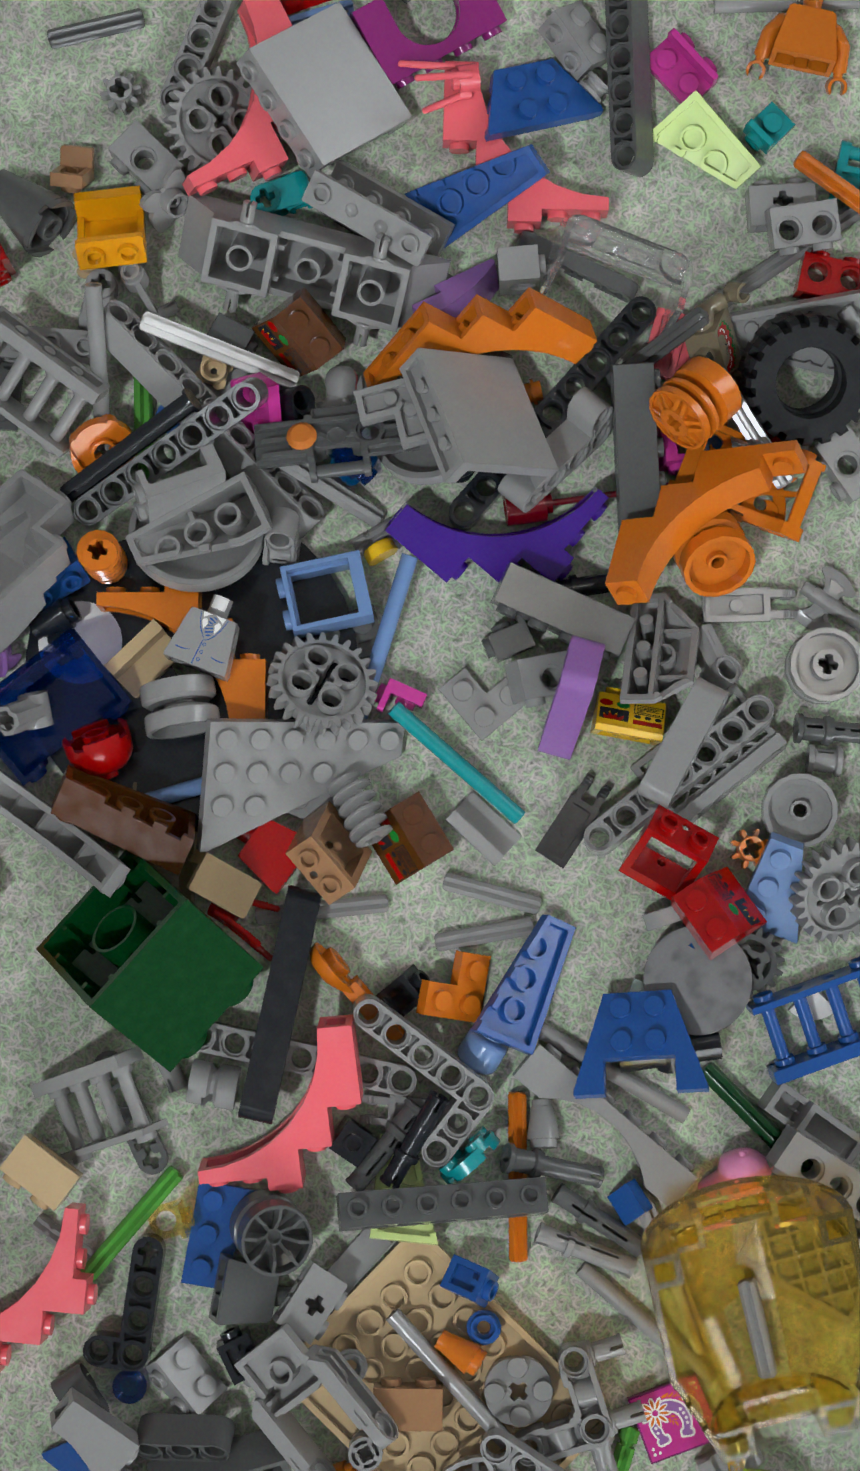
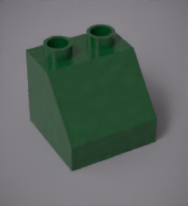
M125 850L118 858L131 869L126 875L124 884L115 890L110 898L100 892L95 886H92L36 950L93 1011L166 1070L171 1072L182 1059L193 1056L201 1049L207 1038V1031L228 1007L241 1003L249 995L253 987L254 978L264 967L145 859Z

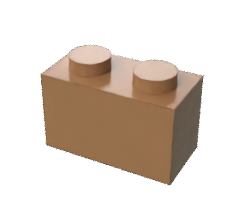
M396 1376L381 1377V1382H374L373 1394L394 1419L398 1431H442L443 1383L436 1382L434 1377H417L415 1382H401L402 1378Z

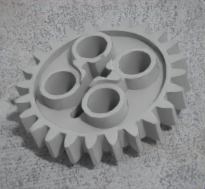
M220 66L211 69V72H209L207 67L198 70V75L193 71L186 75L187 81L182 79L176 83L179 90L174 89L168 94L174 102L164 105V108L171 112V115L163 118L162 122L170 124L172 129L165 132L164 136L174 137L175 142L169 148L170 150L177 148L181 150L177 158L178 161L186 158L190 160L188 170H192L198 165L201 168L218 155L212 148L213 139L220 143L221 151H223L239 131L234 125V117H238L243 121L247 112L252 87L251 85L246 88L243 86L244 78L242 76L233 80L232 69L225 71L223 75ZM212 91L219 95L221 99L220 106H217L212 101ZM197 99L199 100L200 106L196 103ZM190 113L197 117L199 121L198 129L190 124ZM216 118L219 120L217 128L214 125Z
M321 632L318 640H315L311 633H307L305 642L296 636L292 646L285 642L282 651L275 653L273 662L269 667L268 673L270 675L266 685L271 687L268 697L277 698L274 709H285L282 717L283 720L294 717V728L299 727L302 723L306 724V732L308 734L311 733L314 727H317L321 736H324L327 728H331L336 736L340 731L341 725L348 732L351 731L354 722L360 725L364 715L369 716L372 705H374L377 697L375 692L378 682L374 681L376 670L368 669L371 659H360L362 649L358 648L351 651L349 649L351 641L347 640L341 645L338 643L339 638L336 634L331 641L326 640L324 632ZM310 661L319 662L321 665H315ZM332 663H337L338 665L331 672L329 681L324 683L314 703L308 705L307 702L313 697L316 686H320ZM340 678H346V679L350 680L351 682H345V681L341 680ZM294 685L302 686L305 690L297 689ZM323 702L332 703L335 707L327 706Z
M848 836L844 843L840 838H836L834 847L829 846L825 842L823 843V852L821 854L813 850L811 851L813 860L811 862L802 861L806 869L804 872L794 873L800 881L790 885V888L796 894L788 898V901L794 905L790 912L796 917L795 922L811 937L816 936L822 942L827 938L832 943H835L838 936L847 941L851 931L856 936L860 935V839L856 841L853 837Z

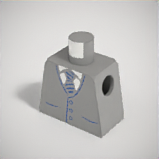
M214 594L208 611L191 607L163 653L165 657L173 662L228 682L240 629L237 623L227 619L233 601Z

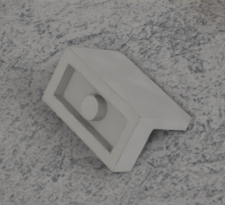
M471 792L445 819L451 827L494 866L520 839V834L474 792Z

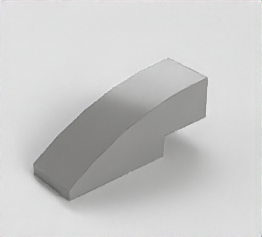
M772 1081L756 1104L783 1124L791 1125L849 1164H852L860 1152V1135L786 1083L777 1085Z

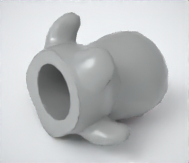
M335 366L331 368L325 378L327 397L324 402H317V408L352 404L355 400L353 391L357 390L358 375L355 370L349 366Z

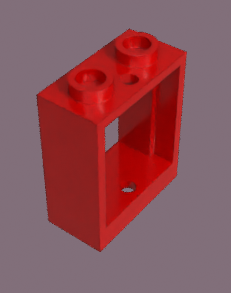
M658 805L630 846L618 871L672 900L673 895L695 881L708 863L719 837L673 811ZM682 826H686L688 830H684ZM653 837L694 860V862L687 870L646 847V844Z

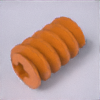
M104 530L90 531L81 537L77 544L76 554L87 573L101 584H112L119 581L128 569V559L118 540L111 533Z

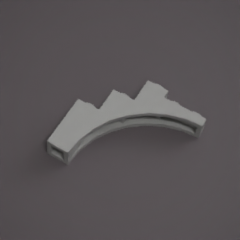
M0 769V814L53 852L100 892L110 898L115 890L124 884L126 875L131 869L114 855V852L101 841L76 825L60 821L55 815L50 813L52 807L50 804L30 792L19 781Z
M71 1387L50 1413L51 1428L72 1445L90 1471H132L127 1466L136 1459L140 1450L137 1432Z

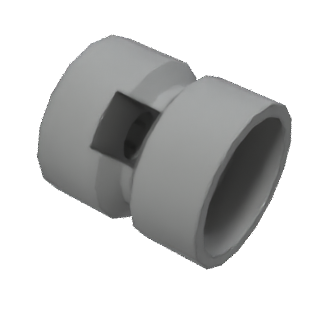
M194 1059L187 1086L186 1102L205 1105L208 1101H211L215 1108L233 1111L238 1091H236V1087L240 1081L241 1067L222 1064L219 1068H215L214 1063L211 1061Z

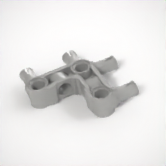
M620 1333L591 1343L585 1339L563 1343L558 1349L557 1361L563 1386L568 1388L572 1400L571 1412H568L567 1417L545 1424L540 1421L517 1431L514 1436L522 1442L525 1440L535 1441L538 1445L536 1451L551 1461L584 1451H591L597 1471H606V1464L609 1467V1471H620L611 1447L615 1434H618L617 1430L640 1422H647L640 1400L615 1409H610V1406L606 1407L594 1367H597L596 1363L626 1355ZM576 1351L582 1354V1362L578 1366L569 1367L564 1363V1358L568 1353ZM589 1420H601L603 1422L602 1429L598 1433H588L585 1430V1425ZM522 1458L516 1462L518 1469L521 1471H534L536 1468L534 1462L528 1458Z

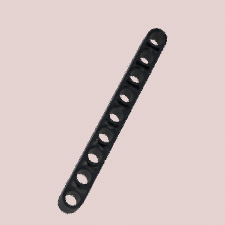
M643 296L633 298L600 334L593 349L588 354H585L577 364H574L537 405L534 411L545 438L567 419L568 405L573 396L566 392L565 386L570 382H576L582 388L587 387L594 391L610 373L609 364H618L651 327L656 316V307L651 299ZM641 308L647 312L649 318L643 322L637 321L632 317L631 311ZM613 333H621L626 338L627 343L624 346H615L610 342L609 336ZM590 358H599L604 362L605 368L602 371H593L588 367L587 361ZM547 407H555L560 411L561 418L557 421H549L544 417L543 410ZM478 472L452 501L449 507L448 517L452 526L461 530H469L474 527L500 498L501 494L498 492V487L506 474ZM489 481L494 485L495 492L491 496H482L477 492L476 487L480 482ZM460 506H467L472 510L473 517L466 522L459 521L454 515L455 510Z

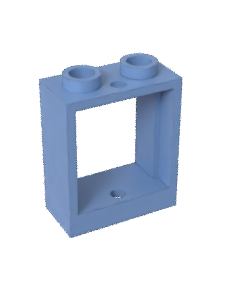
M359 550L280 567L282 578L275 580L279 598L286 597L288 610L282 611L286 631L293 630L295 637L298 636L301 639L305 638L307 633H311L314 636L321 634V632L328 633L375 622ZM350 570L359 612L301 624L292 582Z

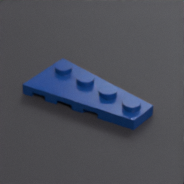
M530 144L409 191L405 195L455 224L444 247L446 248L550 173V170L534 146Z
M542 915L475 1021L471 1031L524 1054L533 1055L576 927L551 915Z

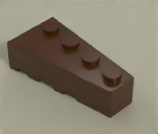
M67 765L53 798L50 813L55 815L60 821L76 825L179 876L194 842L196 813L102 777L90 775L70 765Z

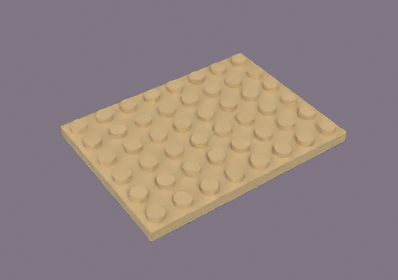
M398 1242L347 1295L340 1309L337 1311L334 1309L326 1320L329 1322V1326L324 1335L319 1340L314 1338L311 1345L305 1341L303 1342L307 1348L314 1344L336 1348L339 1352L349 1348L360 1351L365 1356L368 1365L366 1375L362 1381L372 1393L374 1382H381V1377L385 1376L401 1377V1382H415L417 1377H434L436 1382L442 1383L386 1321V1318L399 1308L434 1347L444 1330L471 1340L466 1328L469 1317L478 1310H490L499 1318L501 1332L493 1343L482 1345L481 1348L488 1353L474 1376L467 1372L464 1375L439 1350L437 1352L486 1406L484 1384L487 1372L496 1361L510 1355L531 1356L538 1360L549 1373L553 1388L551 1404L547 1412L534 1423L542 1421L545 1424L567 1417L568 1412H571L570 1408L573 1406L568 1388L563 1386L558 1361L495 1299L491 1302L488 1301L487 1306L483 1308L440 1286L452 1257L439 1244L428 1245ZM481 1321L478 1323L477 1329L485 1333L490 1329V1324L487 1321ZM347 1360L349 1365L355 1370L357 1368L356 1362ZM513 1382L509 1386L512 1389L510 1396L514 1399L518 1396L521 1398L525 1397L524 1389L527 1385L524 1382L519 1385ZM323 1384L302 1401L348 1448L352 1436L358 1431L363 1430H359ZM443 1384L442 1431H399L398 1438L383 1449L382 1461L372 1471H442L460 1458L481 1454L480 1445L486 1432ZM591 1419L586 1423L585 1430L591 1434L598 1433L603 1427V1422L599 1419ZM501 1422L513 1436L517 1431L525 1428ZM493 1439L487 1442L488 1450L494 1454H501L506 1450V1447L501 1449ZM523 1441L534 1450L537 1449L538 1445L535 1441ZM580 1453L553 1462L566 1469ZM472 1464L459 1467L455 1471H463L464 1469L471 1468Z

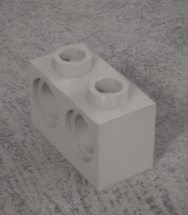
M837 198L769 208L764 211L769 251H779L780 257L799 254V247L812 246L813 252L833 249V242L842 239ZM815 217L823 218L826 221L828 229L825 235H818L814 232L812 223ZM782 222L790 223L793 226L795 233L792 240H785L780 236L779 226Z

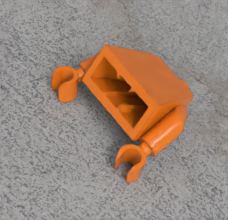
M803 0L802 5L790 4L787 13H778L763 27L754 50L756 57L746 66V75L748 76L751 65L759 64L762 67V73L758 80L763 78L766 72L765 59H769L768 65L830 77L831 72H833V77L829 78L825 83V90L830 95L833 82L839 81L841 84L840 95H844L847 91V83L843 79V74L847 73L850 44L842 26L837 24L836 13L822 9L823 0Z

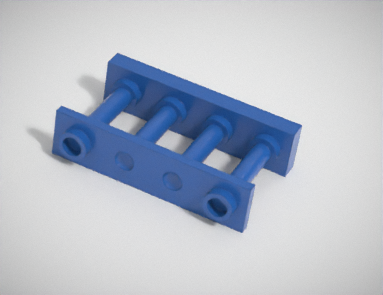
M860 956L849 960L848 966L772 993L771 990L759 992L752 996V1001L747 1003L746 1008L752 1015L762 1014L776 1055L775 1063L766 1067L770 1078L777 1085L860 1056V1032L857 1033L856 1030L852 1029L838 985L856 978L860 986ZM823 990L826 991L840 1033L837 1036L838 1040L828 1044L820 1040L806 998ZM791 1002L795 1005L808 1044L806 1051L797 1055L789 1053L774 1009Z

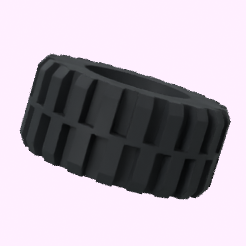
M793 311L789 312V317L782 318L779 315L771 319V326L767 329L761 326L755 332L758 338L753 344L748 341L744 348L747 356L745 360H740L738 370L742 373V378L738 379V388L743 393L744 399L762 428L773 437H779L782 441L797 440L801 446H812L815 440H818L821 444L830 442V435L834 432L842 436L849 431L845 426L851 420L857 423L860 419V413L858 412L860 409V339L851 329L838 320L815 311H808L807 314ZM810 347L821 349L830 356L834 364V378L829 391L821 400L808 407L793 408L786 405L776 392V378L781 365L790 355L801 349Z

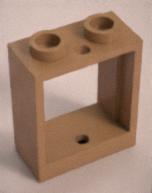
M330 801L304 818L285 853L328 905L356 887L372 853L368 846L357 848L356 844L350 841V832L346 831L343 826L345 820L339 817L338 810ZM312 871L316 872V873L318 874V876H317V877L312 876V875H311V872H312Z

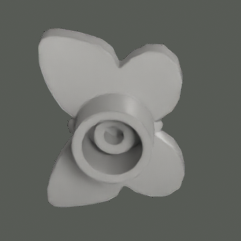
M177 166L168 170L163 179V187L160 190L148 192L141 198L139 203L144 211L150 213L149 221L152 227L159 233L166 231L171 226L174 218H180L186 214L189 197L182 185L186 177Z

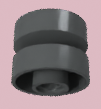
M269 1189L254 1191L245 1196L232 1212L229 1226L232 1241L248 1265L256 1272L271 1277L284 1276L298 1269L309 1256L313 1243L311 1226L295 1203L284 1193L269 1191Z

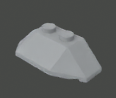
M653 593L650 602L632 604L630 616L636 619L627 637L620 704H655L694 684L699 627L682 609L673 603V600L666 593Z

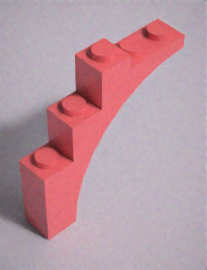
M243 0L237 10L247 35L249 48L293 26L280 0ZM252 88L247 112L239 131L230 144L212 161L190 173L184 180L182 185L188 197L197 192L200 196L207 195L218 188L217 183L226 179L232 183L243 178L248 173L253 182L261 178L269 181L283 173L282 168L289 158L276 134L278 132L276 124L268 112L262 108L259 98Z
M445 61V62H447V63H458V62H465V61ZM466 61L467 64L477 63L479 68L478 62ZM444 80V98L459 93L458 90H452L450 80ZM481 88L479 91H472V99L457 101L445 106L443 110V148H449V152L452 154H467L469 149H476L475 166L512 152L502 138L487 142L485 140L489 115L487 114ZM542 178L507 203V228L514 229L516 234H521L523 231L534 233V229H540L542 216H546L548 221L556 223L566 222L567 217H581V222L599 223L601 218H607L609 197L582 194Z
M353 1014L319 1018L317 1026V1059L314 1074L306 1093L293 1112L275 1130L255 1143L229 1154L203 1158L197 1171L199 1184L219 1187L232 1181H243L247 1184H253L267 1178L269 1191L278 1190V1192L286 1194L303 1188L306 1177L303 1149H307L310 1152H319L327 1147H331L333 1144L335 1131L331 1107H336L339 1110H348L362 1103L364 1090Z
M72 1202L65 1207L60 1236L49 1263L36 1283L18 1301L0 1312V1372L5 1366L9 1365L12 1348L7 1342L41 1345L48 1338V1335H52L55 1316L50 1314V1311L84 1315L91 1308V1305L96 1304L98 1285L93 1284L94 1273L81 1272V1269L85 1268L87 1262V1249L82 1248L83 1235L88 1234L90 1226V1215L85 1214V1203Z

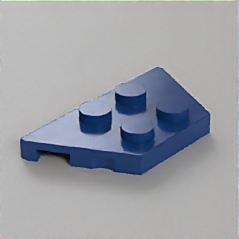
M553 58L494 70L490 77L489 92L491 95L487 105V114L489 116L485 140L487 142L593 119L601 116L604 110Z

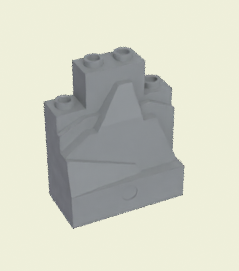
M23 469L18 470L0 486V653L19 637L46 605L43 593L57 582L56 576L70 565L66 550L68 546L60 534L75 522L71 510L72 503L63 492H55L39 476H32Z

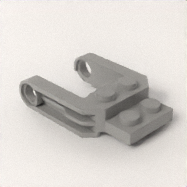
M288 1323L281 1326L234 1364L236 1369L256 1392L252 1407V1419L294 1471H336L332 1463L290 1412L292 1408L319 1389L322 1384L359 1430L363 1429L368 1437L381 1449L386 1448L399 1436L398 1427L394 1419L336 1348L314 1344L307 1348Z

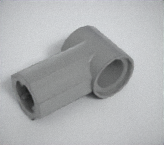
M709 623L699 627L696 659L702 670L699 677L726 690L740 680L742 676L741 664L735 657L726 654L713 625Z
M47 690L21 694L17 696V701L0 706V731L4 736L54 725Z

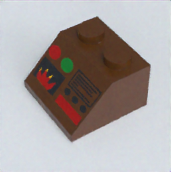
M304 286L252 326V330L255 331L282 365L297 370L300 373L299 377L317 370L344 349L346 337Z
M419 791L384 812L387 819L380 826L391 825L393 830L382 840L372 844L396 885L454 850Z

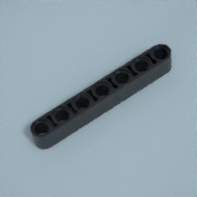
M294 885L288 886L240 1102L239 1118L272 1124L322 898L317 890Z

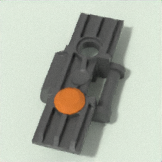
M356 404L310 409V415H304V419L254 425L257 469L309 464L311 483H318V479L357 474H365V477L372 476L371 456L420 450V446L403 450L395 419L363 427ZM374 426L380 430L378 436L373 439H366L362 436V431L366 427ZM352 447L353 455H357V457L363 456V460L317 465L319 461L327 459L326 452L328 449Z

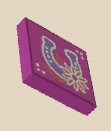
M691 1374L627 1397L629 1404L637 1402V1400L641 1401L647 1422L637 1423V1427L651 1465L716 1441Z

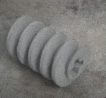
M352 771L332 781L328 785L327 791L330 796L334 797L333 804L336 808H339V817L345 820L343 826L346 831L350 832V841L355 843L357 848H363L379 842L393 828L391 825L380 826L387 819L385 813L375 814L382 806L379 801L369 802L376 795L374 790L364 791L370 785V779H358L360 772Z

